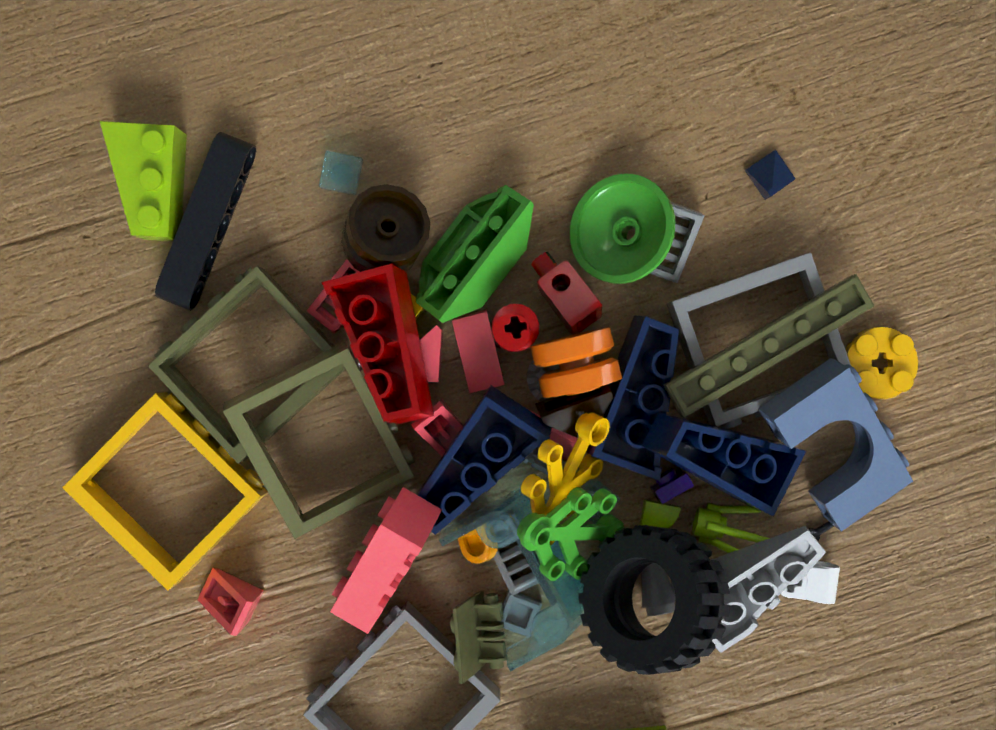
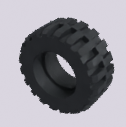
M635 525L633 529L623 528L615 532V538L606 537L598 546L601 551L592 552L588 558L589 570L583 571L580 583L584 584L583 593H578L579 604H583L584 614H580L583 626H589L591 632L588 634V638L593 646H601L600 654L608 662L617 661L618 668L627 672L636 671L642 675L676 672L699 664L700 657L709 656L716 648L712 640L722 639L726 627L721 624L722 617H729L730 605L724 604V594H730L728 582H721L719 575L724 572L720 562L709 559L712 556V551L705 544L696 543V537L686 532L648 525ZM652 563H657L666 571L675 591L673 617L666 629L658 636L652 635L640 624L635 615L632 602L633 588L639 574Z

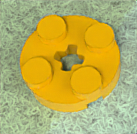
M876 327L863 330L857 334L858 336L851 343H848L845 350L850 365L854 367L862 379L859 386L863 393L875 399H889L911 389L918 370V356L911 337L892 328ZM879 353H882L884 359L888 360V366L884 367L882 373H879L878 367H872V360L878 359Z

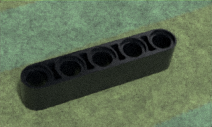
M219 132L213 139L155 288V296L190 311L198 304L256 156L255 145L223 132Z

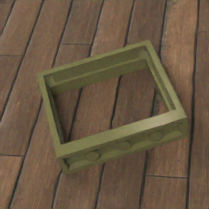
M258 266L254 269L250 267L244 274H239L234 280L237 285L227 294L221 292L216 295L207 305L209 310L200 319L198 316H195L185 323L180 329L183 334L173 343L168 341L160 346V350L154 355L156 359L148 365L237 463H241L249 457L235 432L180 373L175 365L261 286L272 295L323 352L335 347L265 269ZM343 363L305 382L256 427L263 443H266L346 369Z
M345 342L223 404L224 415L294 539L414 477L409 465L415 463L406 443L399 446L393 436L399 432L396 424L383 421L369 387L360 372L363 370L362 366ZM343 363L396 466L303 514L248 416L247 411Z

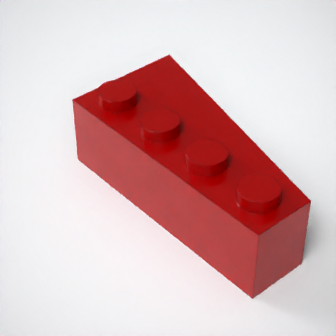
M388 264L321 282L326 294L330 295L336 308L334 312L339 323L344 326L349 337L351 350L362 366L365 373V381L383 421L402 424L434 416L407 272L393 264Z

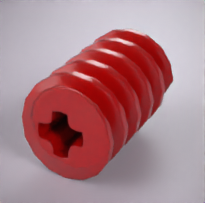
M509 304L502 307L492 321V333L495 342L508 352H520L528 349L536 341L539 334V321L536 314L529 307L522 304ZM513 319L517 320L518 325L525 326V330L520 332L518 339L513 338V334L505 332L504 329L510 326V322Z

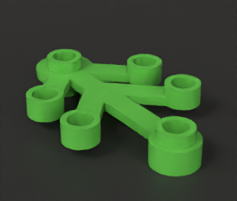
M576 487L570 491L565 500L547 515L530 513L525 516L518 526L517 536L524 548L529 551H536L541 563L539 570L550 581L560 578L564 570L573 578L579 580L581 579L582 572L588 571L590 565L579 554L575 540H599L602 542L606 537L615 538V532L623 529L624 523L612 514H607L614 508L617 501L613 493L605 488H601L592 497L591 494L581 487ZM572 510L576 512L563 524H558ZM598 511L605 514L596 524H584ZM550 541H558L566 564L553 554Z

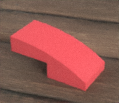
M487 310L452 319L469 393L486 390L491 385L493 387L505 385Z

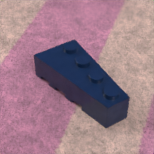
M491 385L416 494L442 509L431 532L435 535L466 510L475 499L497 484L501 477L512 468H516L525 460L526 456L537 447H540L545 440L550 439L552 427L543 424L540 417Z

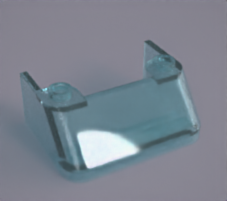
M521 487L441 530L439 542L443 547L476 529L483 543L491 548H503L516 541L551 605L538 612L532 622L533 634L530 638L526 637L506 648L507 666L510 672L562 644L582 624L580 614H584L583 604H579L578 593H583L584 584L580 583V579L576 580L564 570L560 578L550 581L539 570L541 563L536 551H529L521 545L520 539L517 536L518 526L525 516L532 513L530 498L521 493ZM555 541L551 545L552 552L566 564L558 541Z

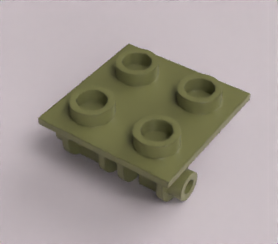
M479 591L453 608L450 626L456 639L454 667L458 671L459 684L466 682L487 663H489L490 669H500L504 667V661L507 660L505 641H498L505 638V633L487 631L498 630L504 627V622H502V600H498L497 593L484 595V591Z

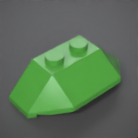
M504 185L498 188L497 192L487 194L467 204L423 260L416 303L442 323L482 308L527 250L534 207L532 201Z

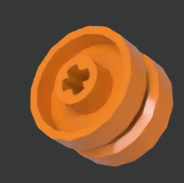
M610 327L590 330L530 346L536 366L547 367L559 364V369L546 372L538 379L543 398L580 394L622 379L618 359L607 357L594 360L593 358L594 355L610 351L614 346Z

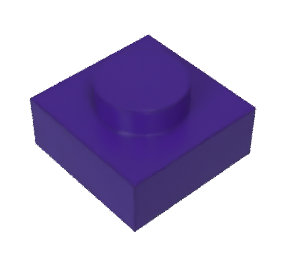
M672 468L661 473L660 481L656 480L657 483L650 488L656 499L661 504H664L694 485L686 472L681 469L675 471Z

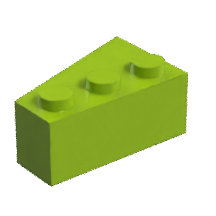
M100 121L131 235L145 240L174 241L183 216L187 134L174 125Z

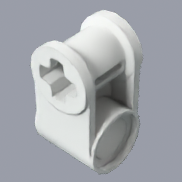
M818 561L797 584L788 585L781 595L787 598L834 604L840 567L836 564Z

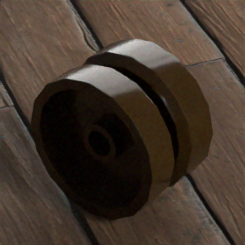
M384 184L368 188L355 199L343 226L341 243L345 257L360 272L388 264H393L405 272L413 266L429 238L430 220L426 207L416 195L403 187Z

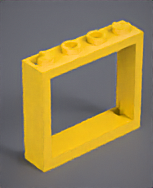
M161 392L155 393L62 488L168 591L177 585L268 491L263 487L264 484L258 478L259 475L254 470H246L240 463H237L211 436L206 428L185 411L186 407L172 393ZM157 412L245 496L180 563L92 479Z

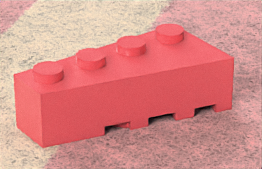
M404 487L396 500L389 496L377 515L383 519L380 526L373 523L362 541V544L368 546L364 553L357 550L347 567V570L352 572V575L349 579L342 576L333 591L332 596L336 597L337 601L330 612L368 634L390 597L396 591L402 578L405 577L415 557L422 550L442 509Z

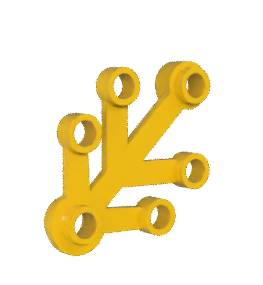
M593 412L589 414L584 413L578 418L575 431L579 437L563 470L561 460L563 447L550 439L545 440L540 445L537 456L539 460L547 464L550 497L545 504L546 481L535 474L528 475L522 482L521 493L530 498L532 513L547 515L562 500L567 498L571 490L581 487L590 479H595L600 475L603 469V461L590 454H587L585 457L584 455L589 445L597 446L606 439L610 429V423L606 418ZM572 510L563 520H565L575 511Z

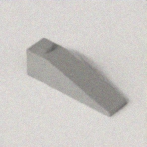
M806 526L712 559L720 562L724 570L719 575L721 582H728L730 594H724V604L730 605L729 617H722L721 621L726 630L722 639L712 640L720 653L750 635L757 628L758 623L756 620L767 608L773 610L781 602L778 596L787 586L797 584L826 553ZM670 583V584H671V587H672V589H673V592H674V594H675L673 584Z

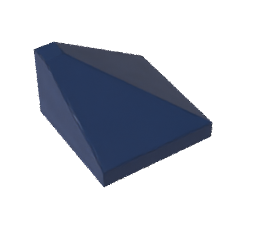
M776 149L745 170L764 200L773 196L795 180V177Z

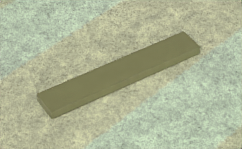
M857 274L851 275L670 380L663 386L680 416L685 418L874 307V304Z

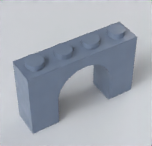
M830 358L758 408L774 436L790 449L829 423L840 420H849L852 423L855 432V444L848 461L839 470L808 491L822 515L842 532L912 483L913 480L906 469L909 466L908 460L897 448H894L891 442L894 438L891 430L886 424L879 421L875 414L878 411L877 405L860 388L859 383L862 382V379L858 372L850 364L843 365Z

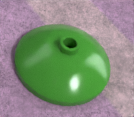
M636 174L613 175L593 185L578 202L570 224V243L577 262L591 276L614 284L634 282L654 271L668 254L675 234V214L668 196L657 184ZM635 229V235L628 240V231Z

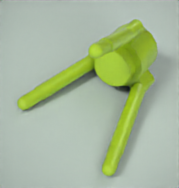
M707 503L706 509L698 507L695 513L692 535L699 536V542L711 544L727 553L739 549L717 539H722L724 534L755 543L770 539L726 526L727 517H723L721 514L761 512L750 506H719Z

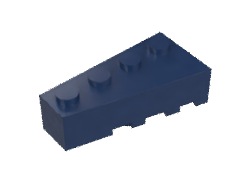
M634 315L618 356L622 379L608 384L614 397L604 415V418L610 423L609 433L601 444L597 446L589 445L586 451L588 454L660 481L661 457L642 447V444L658 413L666 414V412H669L670 397L663 385L669 382L674 375L679 329L646 316Z
M658 413L642 444V447L731 497L773 517L806 453L805 450L796 447L790 449L784 443L663 413Z

